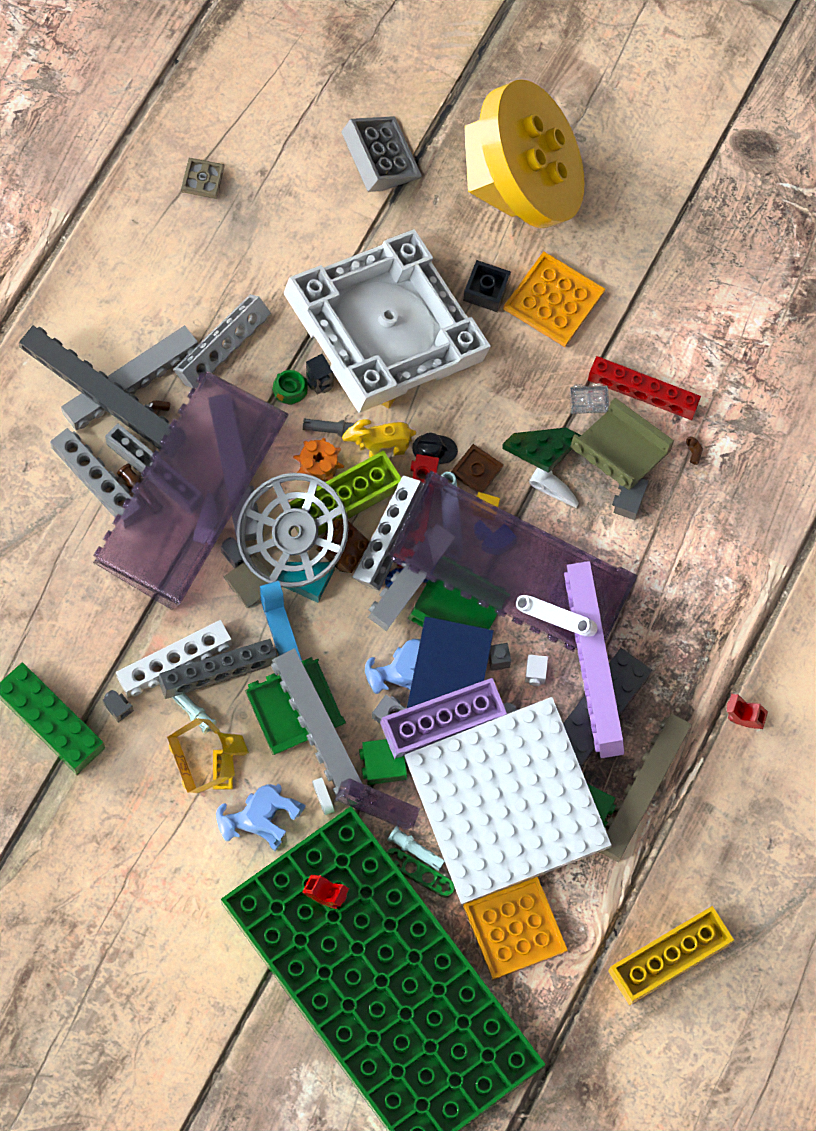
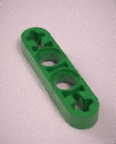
M391 848L386 852L388 856L397 854V859L400 861L403 858L406 859L402 864V868L398 867L400 862L397 860L393 861L404 876L440 897L448 898L453 894L454 884L449 878L397 848ZM408 863H414L417 869L415 872L409 873L406 871L405 866ZM425 873L433 875L434 880L431 883L423 881L422 876ZM437 878L440 879L439 884L443 886L446 883L449 884L450 891L442 892V887L438 884L434 888L433 886L436 884Z

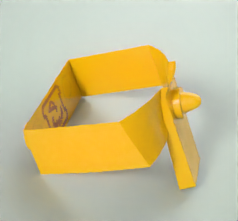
M196 718L167 737L169 750L174 755L182 777V785L187 790V793H200L235 776L231 755L244 756L249 753L242 735L221 733L209 719ZM204 722L219 736L223 747V752L221 753L222 764L218 779L196 788L178 736Z

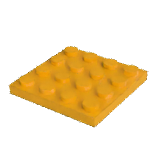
M543 251L505 303L503 309L563 347H566L604 294L605 288Z
M538 877L463 904L492 980L568 951Z

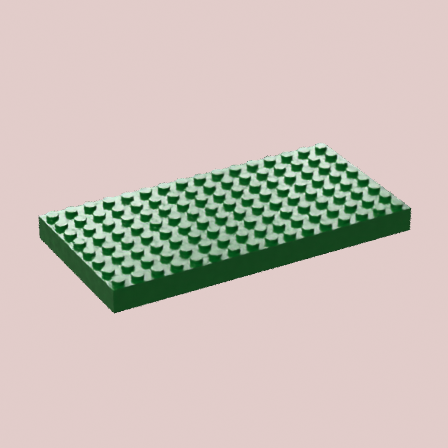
M352 806L221 898V904L387 1131H461L545 1067L544 1061ZM310 875H320L334 884H343L348 887L347 898L341 906L333 909L318 903L302 893Z

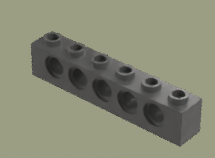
M271 639L263 640L159 673V684L165 699L269 667L273 664L272 659L276 658L277 654Z

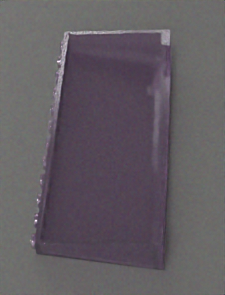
M209 371L201 372L196 382L199 384L196 389L192 387L188 393L187 398L189 400L187 404L183 403L177 412L180 416L177 420L173 419L168 427L171 430L168 436L165 434L159 443L162 445L160 450H155L152 454L150 467L146 466L140 475L143 477L141 482H136L131 490L134 494L131 499L127 498L122 505L124 511L121 515L117 514L113 520L114 528L112 531L108 530L103 537L104 545L102 547L98 546L93 554L96 557L93 562L94 564L171 610H174L182 602L289 415L287 412Z
M433 471L427 473L389 553V556L392 557L391 561L399 565L402 563L408 565V569L414 573L419 574V572L426 574L425 578L436 583L438 580L444 583L443 587L450 591L454 589L460 591V595L468 600H471V598L478 600L477 604L488 609L490 606L496 609V614L502 617L507 615L513 618L512 622L520 626L525 624L530 627V631L538 635L541 632L547 635L546 639L554 643L559 641L564 644V648L572 652L574 650L578 651L575 632L521 612L516 607V601L520 596L528 595L571 612L564 573L568 572L567 565L590 561L602 630L606 642L638 575L622 567L616 568L448 483L447 478Z

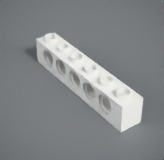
M219 620L117 671V678L127 697L138 696L144 689L159 685V673L212 657L217 652L223 653L227 651L232 645L231 638L222 621ZM207 640L215 641L212 646L205 644ZM191 648H195L198 650L197 653L193 655L188 654L187 652ZM173 657L180 658L178 663L170 662ZM155 666L163 667L160 672L153 671ZM140 674L145 676V678L142 681H137L135 679V677Z

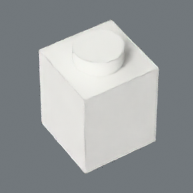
M528 655L525 682L532 686L545 684L547 656Z

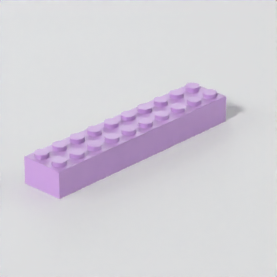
M590 561L567 565L568 572H565L564 576L570 610L575 614L593 620L598 627L596 634L591 637L574 633L595 751L600 752L601 758L624 755L623 737Z

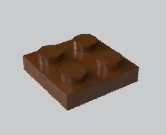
M472 444L451 473L475 492L484 493L501 471L504 464L475 444Z

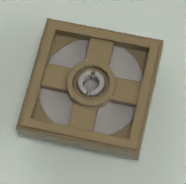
M189 158L181 192L217 199L225 165Z

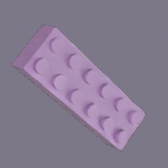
M493 678L382 717L380 724L393 757L396 759L412 751L507 715Z

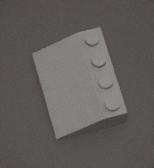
M395 116L350 119L341 131L368 192L383 191L422 177Z

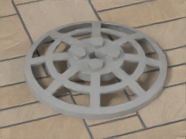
M288 473L273 477L253 491L241 510L237 524V543L240 554L248 568L257 577L268 583L278 581L277 579L282 570L290 572L305 570L307 580L300 582L279 581L281 587L294 588L311 584L325 576L339 561L348 538V516L339 495L326 482L317 477L304 473ZM301 480L310 482L307 493L291 492L285 494L280 483ZM318 485L332 495L338 504L337 508L329 512L325 504L315 497ZM274 487L278 498L268 504L262 514L251 510L260 496ZM295 498L305 499L302 509H291L288 500ZM312 502L320 507L324 513L323 516L314 519L309 514ZM281 503L284 512L276 520L268 517L270 512ZM342 514L344 525L341 546L332 543L334 534L332 519ZM250 517L258 521L256 531L258 544L247 548L245 543V527L247 518ZM327 522L328 536L327 540L318 537V527ZM264 524L273 527V539L265 542L263 541ZM294 527H298L299 534L292 537L291 530ZM314 544L323 547L322 551L310 561L307 551ZM277 546L283 551L278 562L270 556L267 549ZM328 550L336 552L337 554L329 566L315 576L312 566L317 564ZM261 552L263 557L275 567L270 577L256 567L249 555ZM290 555L301 556L302 565H286Z

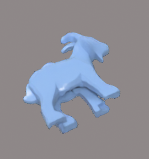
M420 639L409 640L402 648L398 647L393 655L395 659L391 665L372 669L371 666L375 663V657L367 660L365 674L375 694H379L382 690H389L384 681L409 690L411 689Z
M267 784L259 787L255 794L251 793L245 802L247 806L242 812L224 816L223 812L227 809V804H221L217 809L216 819L218 828L225 841H230L233 837H240L235 831L236 828L261 836L269 842L272 850L276 851L282 843V837L286 834L285 830L271 822L276 811L285 809L289 812L291 819L295 820L296 817L301 815L306 805L292 798L281 796L280 784L276 786Z

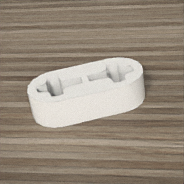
M322 777L313 780L312 783L324 815L333 813V804Z

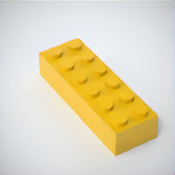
M711 906L610 966L608 972L630 1006L730 946L734 939L714 907Z

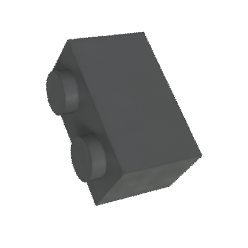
M642 478L630 490L619 484L618 489L621 492L619 496L615 495L612 506H615L613 513L635 520L649 480Z

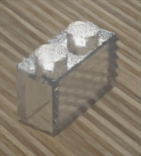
M596 383L592 386L576 384L570 387L571 414L606 413L608 411V386Z

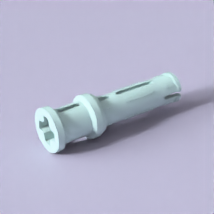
M185 693L172 697L188 713L191 721L196 718L209 719L216 725V720L211 719L205 713V709L195 705ZM204 722L198 725L204 734L211 730Z
M398 826L394 828L387 841H392L400 846L402 851H409L437 871L440 870L445 860L414 841L412 835L408 836L399 830Z

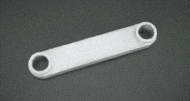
M522 595L516 601V607L521 612L580 635L591 637L597 632V624L593 620L528 595Z

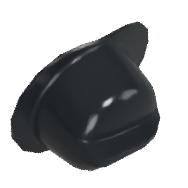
M426 433L417 437L412 446L415 457L417 454L437 457L440 464L453 461L458 452L457 445L451 438L435 433Z

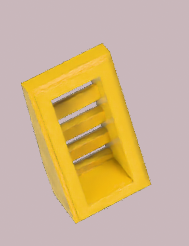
M213 750V780L219 778L217 772H221V768H217V765L222 764V760H218V756H221L223 750ZM233 777L227 779L229 784H218L213 787V790L233 789Z

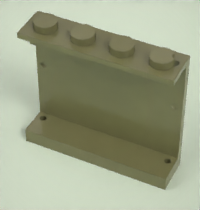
M614 398L610 402L609 410L580 437L576 434L573 436L571 448L576 453L585 457L591 464L601 469L606 475L616 480L621 486L630 490L671 452L674 440L617 398Z

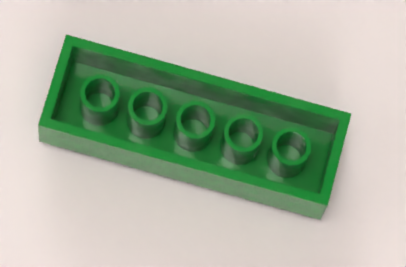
M23 662L0 682V700L76 775L105 749L104 742Z

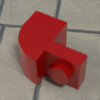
M731 694L730 700L727 703L726 712L729 714L728 719L731 722L748 728H764L768 711L761 704L748 703L739 694Z
M310 875L302 893L320 904L337 909L346 900L349 888L343 884H334L320 875Z

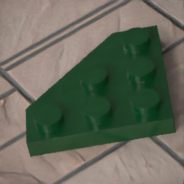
M566 427L513 433L502 444V449L549 473L572 450L573 436L576 434L580 437L581 435Z

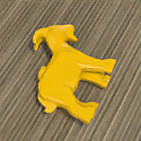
M362 419L355 422L343 434L342 439L345 442H355L359 445L360 450L365 448L370 450L369 458L379 453L381 448L394 447L393 454L397 456L405 454V451L409 448V441L412 442L411 437L415 436L417 432L409 428V425L404 422L388 423L367 429L364 426L371 424V421Z

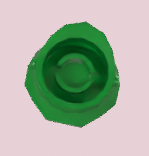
M286 370L280 374L278 373L272 387L278 402L292 405L303 400L308 392L307 379L295 370Z

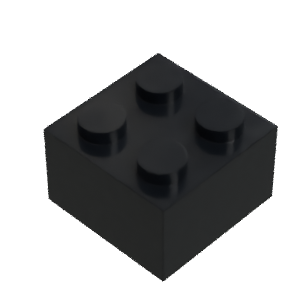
M476 260L464 290L463 301L498 313L510 282L511 271Z

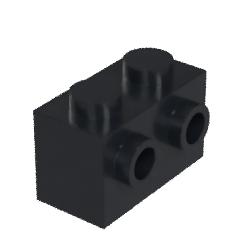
M323 353L306 361L307 384L311 390H315L317 395L326 393L333 387V371Z

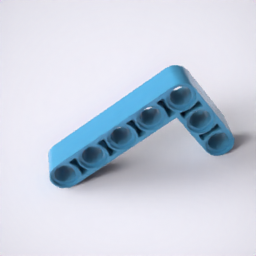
M279 580L260 586L262 607L278 656L295 648L302 661L284 608V596Z

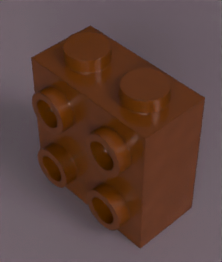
M335 518L333 521L334 534L332 543L341 546L344 532L343 519ZM348 521L347 542L335 567L340 572L352 573L370 541ZM328 531L322 539L327 540ZM318 546L316 550L320 553L323 547ZM328 550L324 557L329 562H332L337 553Z

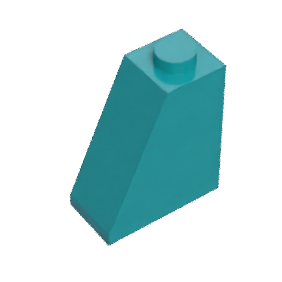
M302 562L286 563V565L288 566H298L303 564ZM318 562L312 566L314 575L320 574L331 562ZM335 566L325 576L311 584L302 587L284 588L319 603L335 571ZM282 570L277 580L282 582H300L307 580L305 570L296 572Z

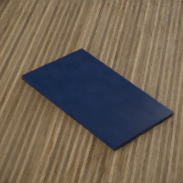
M425 616L407 708L484 681L494 630Z

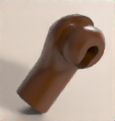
M153 400L147 404L154 412L157 410H170V402Z
M690 436L686 439L687 447L692 453L690 463L698 465L703 447L696 438Z

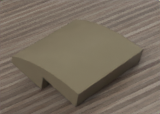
M256 555L251 556L250 558L256 567L270 577L271 574ZM245 562L223 576L246 608L261 599L260 586L268 584V582L257 577Z

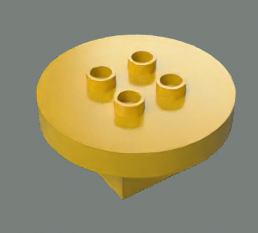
M515 80L492 90L484 100L480 120L465 126L468 192L511 217L517 215L533 227L549 228L572 219L579 211L583 201L584 170L576 138L564 113L543 88L528 80Z

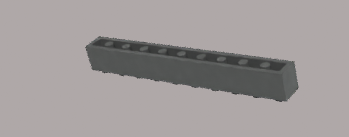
M31 326L19 341V348L163 453L173 458L186 440L183 430L171 426L165 417L157 416L153 413L154 410L150 406L142 405L138 402L139 399L135 395L124 392V388L116 382L113 384L108 380V376L105 373L97 372L93 369L91 363L79 359L76 352L71 349H65L58 339L50 338L43 328Z

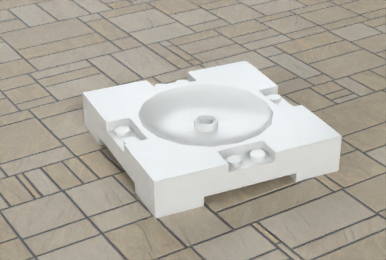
M415 229L387 239L381 246L324 268L320 265L291 276L284 291V295L311 338L315 337L329 358L332 363L331 370L358 413L404 395L408 389L432 379L440 380L483 362L491 347L473 318L466 316L432 264L433 257Z

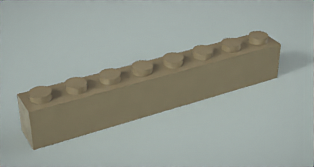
M672 713L669 718L664 717L660 728H662L659 735L655 734L650 743L654 745L651 751L647 750L642 758V761H644L642 768L637 767L633 775L636 778L633 785L628 784L624 792L627 795L624 802L620 800L615 809L618 812L616 817H611L606 825V828L609 829L607 835L611 848L599 853L619 863L692 725L691 723Z

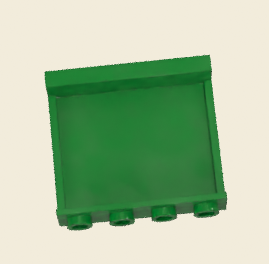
M310 657L301 661L334 728L346 724L318 663L319 659L313 660ZM273 673L266 676L267 681L259 683L257 680L248 684L249 688L245 690V693L271 753L275 755L307 741L306 735L309 733L306 727H301L297 719L300 715L297 709H292L289 703L291 697L288 692L285 693L280 685L282 681L280 675Z

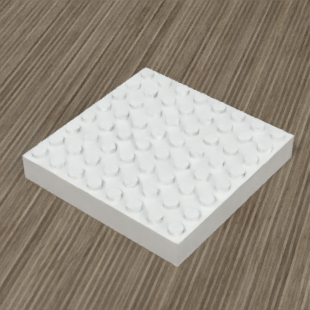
M552 697L404 755L462 905L611 848L610 840Z

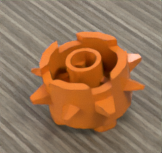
M326 438L310 440L309 442L304 441V447L300 455L293 456L294 459L300 462V469L297 473L315 476L324 482L332 479L337 469L344 468L343 464L337 462V455L340 453L341 448H335L334 445L326 442Z

